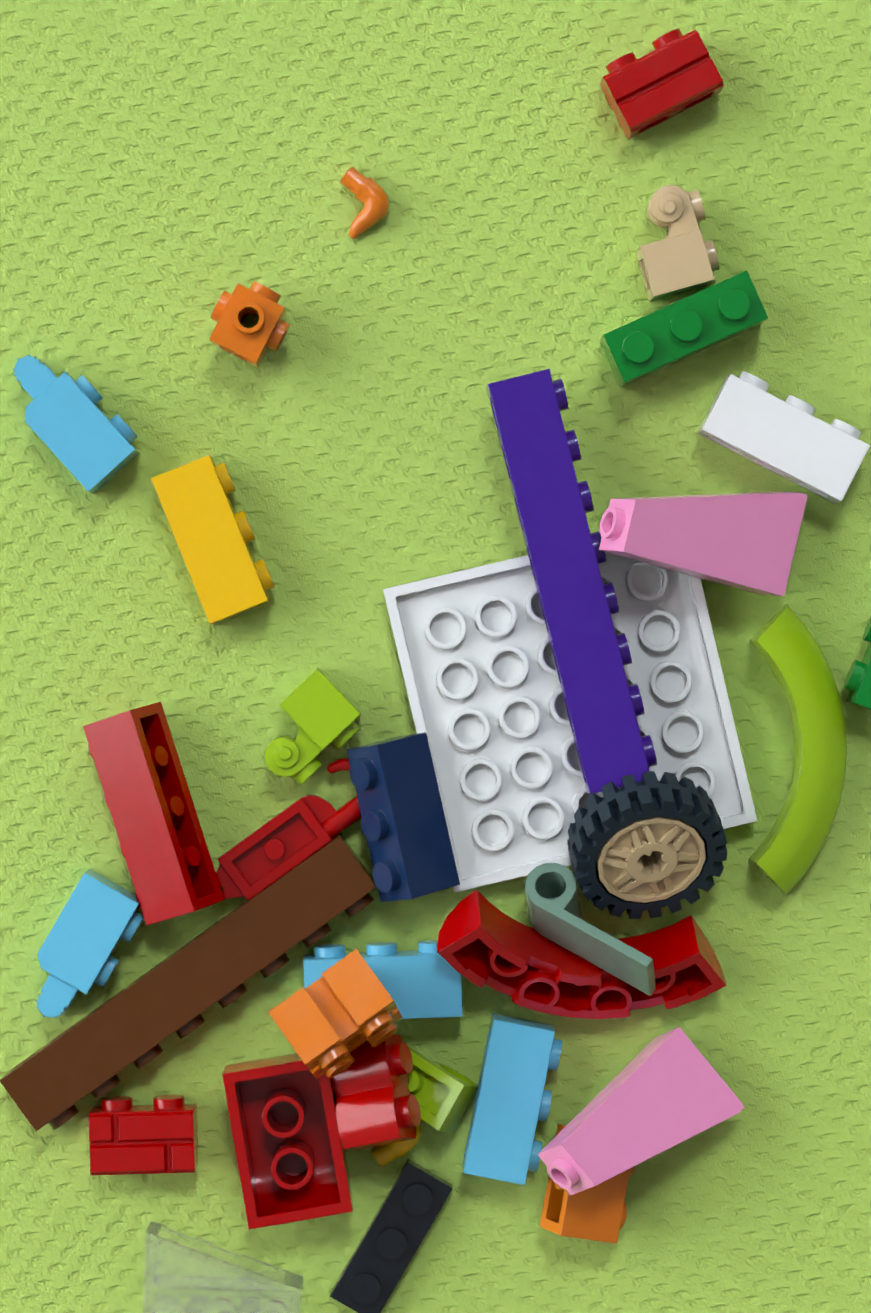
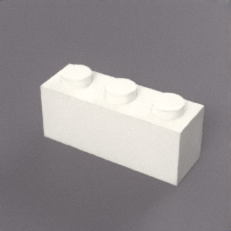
M742 371L739 378L733 374L727 376L697 433L832 503L841 502L870 447L867 443L859 440L862 432L838 419H834L830 425L814 417L813 414L816 408L799 398L788 395L786 400L783 401L767 392L770 385L750 373Z

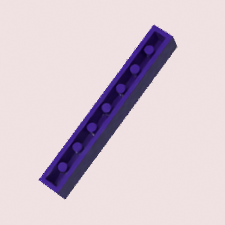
M550 369L490 383L486 389L586 790L589 794L602 792V786L611 781L617 788L624 785L621 777L633 774L636 782H641L643 772H649V767L656 766L657 759L650 735L641 737L636 716L645 714L638 685L628 686L624 665L632 664L631 654L625 633L615 634L611 615L619 613V606L612 582L606 584L602 582L598 564L607 562L606 554L604 551L599 550L601 542L600 532L590 533L586 513L594 511V506L587 481H577L573 462L581 460V454L575 431L565 432L560 411L567 410L569 407L562 379L552 381Z

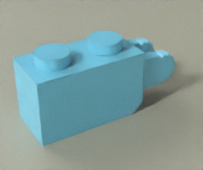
M28 354V356L21 359L17 358L18 361L15 368L12 369L15 372L13 376L17 377L16 381H21V386L34 399L26 406L25 422L84 488L92 494L96 493L139 454L137 449L131 444L138 437L137 434L118 414L109 419L96 404L103 397L83 375L76 381L66 372L57 377L44 362L41 363L40 359L37 360L36 356L31 357Z
M92 869L84 872L37 954L41 969L50 973L41 989L42 994L38 995V1000L36 1001L38 1005L36 1008L43 1014V1017H54L56 1019L58 1015L61 1016L62 1012H65L66 1008L70 1006V1002L74 1000L78 991L87 995L95 983L104 988L119 960L111 956L118 942L122 938L130 943L144 919L143 914L137 911L140 903L137 901L135 894Z

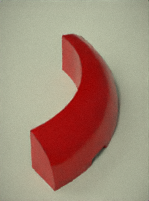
M477 889L460 901L450 912L438 934L437 952L456 971L480 988H483L486 984L494 990L511 996L513 1003L518 1006L547 1014L587 1019L627 1018L631 1016V1010L650 1008L664 1004L666 1009H672L701 999L727 986L721 965L712 946L691 915L656 931L632 937L618 938V940L653 959L656 989L651 996L540 935L534 928L524 925L504 914L492 905Z

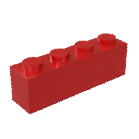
M157 702L83 726L89 752L95 762L104 791L105 802L110 809L120 841V849L126 860L136 891V899L140 903L139 906L146 925L188 914L223 901L224 897L162 703Z

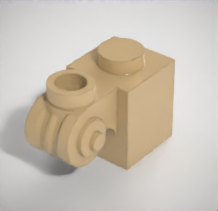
M665 185L657 189L652 195L647 207V213L650 221L656 226L668 228L667 237L663 240L641 245L636 252L650 302L709 286L714 281L713 271L719 270V262L712 240H703L701 229L698 227L697 222L705 220V211L699 191L687 192L675 185Z

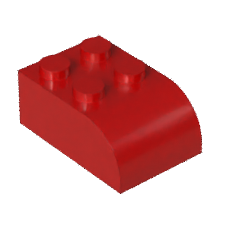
M297 1053L226 1065L222 1076L249 1230L353 1212L346 1152L343 1148L337 1125L336 1095L331 1078L329 1079L324 1074L316 1079Z

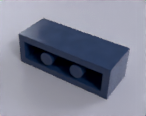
M426 732L393 737L347 749L350 763V778L356 789L362 816L361 827L367 838L373 865V880L378 888L380 901L409 900L460 885Z

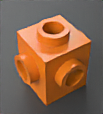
M254 281L250 289L238 283L232 294L224 291L211 315V319L218 323L209 338L210 342L258 368L268 348L275 352L279 349L290 327L289 323L283 321L286 315L285 307L277 304L281 295ZM248 315L259 317L258 323L252 328L242 326L244 318Z

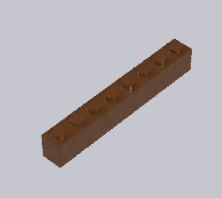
M340 833L249 901L246 900L8 1071L0 1079L1 1084L35 1131L47 1123L50 1124L53 1130L57 1129L79 1112L74 1105L76 1102L90 1092L95 1099L100 1098L121 1082L117 1073L132 1062L137 1069L142 1068L163 1052L159 1045L161 1041L174 1032L182 1039L206 1021L201 1013L218 1002L223 1009L246 993L248 990L243 984L246 980L259 971L264 978H267L290 961L285 952L302 941L306 948L312 946L332 930L327 922L344 911L350 918L374 900L369 892L376 888L373 877Z

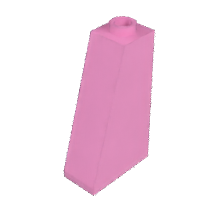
M752 492L614 498L610 500L609 508L604 512L600 522L602 538L599 550L756 594L784 596L808 495L799 492Z
M677 1027L655 1037L537 1155L547 1166L550 1178L559 1187L566 1189L570 1195H574L594 1187L740 1113L745 1106L682 1029Z

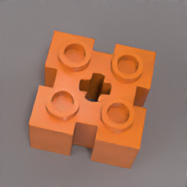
M357 949L321 974L322 977L306 989L302 987L268 1012L316 1079L324 1074L330 1079L343 1072L355 1061L350 1052L366 1041L372 1047L383 1043L398 1030L395 1023L402 1018L393 998Z

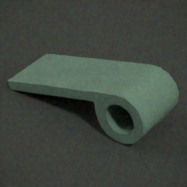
M544 863L535 867L528 874L525 881L529 918L533 928L540 935L651 996L656 989L653 959L581 919L577 881L570 869L558 863Z

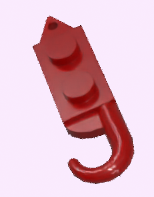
M349 758L338 759L329 764L327 771L330 774L339 771H349ZM310 794L303 796L217 859L220 865L216 875L220 886L223 888L222 894L224 899L245 897L249 901L358 821L362 816L357 795L338 810L320 796Z

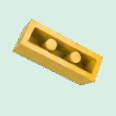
M207 455L151 478L209 623H218L270 602L266 591L275 588V585L264 559L254 562L247 542L255 540V536L245 511L243 510L235 514L227 494L235 492L236 489L225 462L215 466L213 458Z

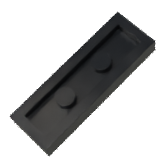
M408 1159L332 1288L330 1297L358 1313H380L452 1191L453 1185Z

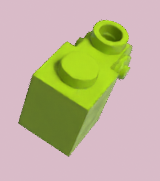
M319 668L279 704L297 723L298 735L295 740L286 736L277 737L272 740L267 746L264 755L266 765L276 775L290 776L301 785L322 765V762L316 756L328 744L332 743L339 749L360 729L354 720L361 712Z

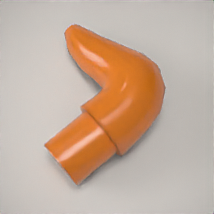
M351 167L342 177L340 183L355 194V198L364 204V208L355 217L350 226L349 236L356 238L385 217L389 209V200L382 187L371 177L367 178L354 167Z

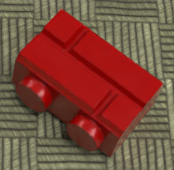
M680 28L672 30L653 41L652 45L655 50L637 59L634 52L619 57L606 66L609 74L602 78L600 86L628 140L721 92L724 86L723 80L696 29L684 36Z
M183 1095L153 1097V1105H133L132 1097L129 1096L102 1098L101 1106H93L89 1112L90 1174L195 1173L198 1167L196 1103L185 1104Z

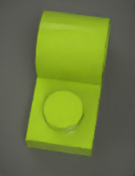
M409 1047L412 1054L413 1068L412 1072L408 1074V1088L410 1094L414 1095L418 1100L421 1120L438 1131L454 1132L476 1093L478 1085L458 1071L444 1064L431 1061Z

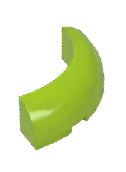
M785 604L750 641L763 655L775 673L791 710L794 725V774L787 801L784 803L773 828L749 859L787 895L805 875L819 854L832 828L845 780L847 740L841 698L831 668L820 646L806 625L790 606Z

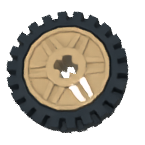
M654 771L643 772L641 782H636L633 774L623 776L621 778L624 786L617 788L612 781L603 785L604 797L601 798L594 792L585 799L587 809L582 807L577 809L574 814L575 823H570L568 829L569 839L567 840L571 865L578 886L587 900L592 899L594 906L601 911L607 907L610 915L621 917L626 909L629 919H641L643 910H648L650 918L662 917V907L668 906L671 913L682 910L680 900L686 899L690 904H693L700 899L698 888L708 892L715 885L713 876H721L724 869L722 861L727 860V841L715 805L701 786L696 788L693 780L683 777L678 782L675 773L664 772L661 780L658 781Z

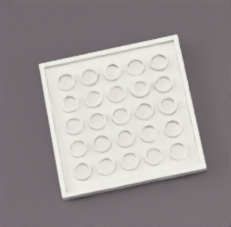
M605 552L607 562L600 563L598 566L603 584L612 582L617 597L619 613L612 614L611 618L615 634L625 633L632 664L624 665L628 686L638 685L645 712L644 715L636 716L641 737L650 735L656 754L657 765L649 767V771L655 772L658 781L661 780L664 772L675 773L678 782L683 777L693 780L696 788L701 786L707 792L709 799H712L721 819L723 829L757 821L701 578ZM528 555L383 589L416 732H426L460 881V885L453 887L454 893L527 876L535 867L544 863H558L564 866L571 865L567 845L570 823H575L574 814L579 807L587 809L585 799L591 794L586 790ZM603 791L595 793L601 798L604 797Z

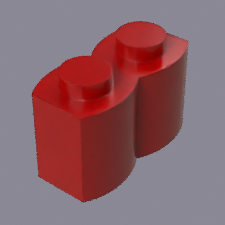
M393 1034L375 1047H372L368 1041L364 1042L350 1052L355 1061L343 1072L331 1078L336 1095V1118L343 1148L361 1150L416 1139V1126L420 1124L421 1111L418 1100L414 1095L410 1094L408 1088V1074L412 1072L413 1068L412 1054L408 1045L402 1042L400 1035Z

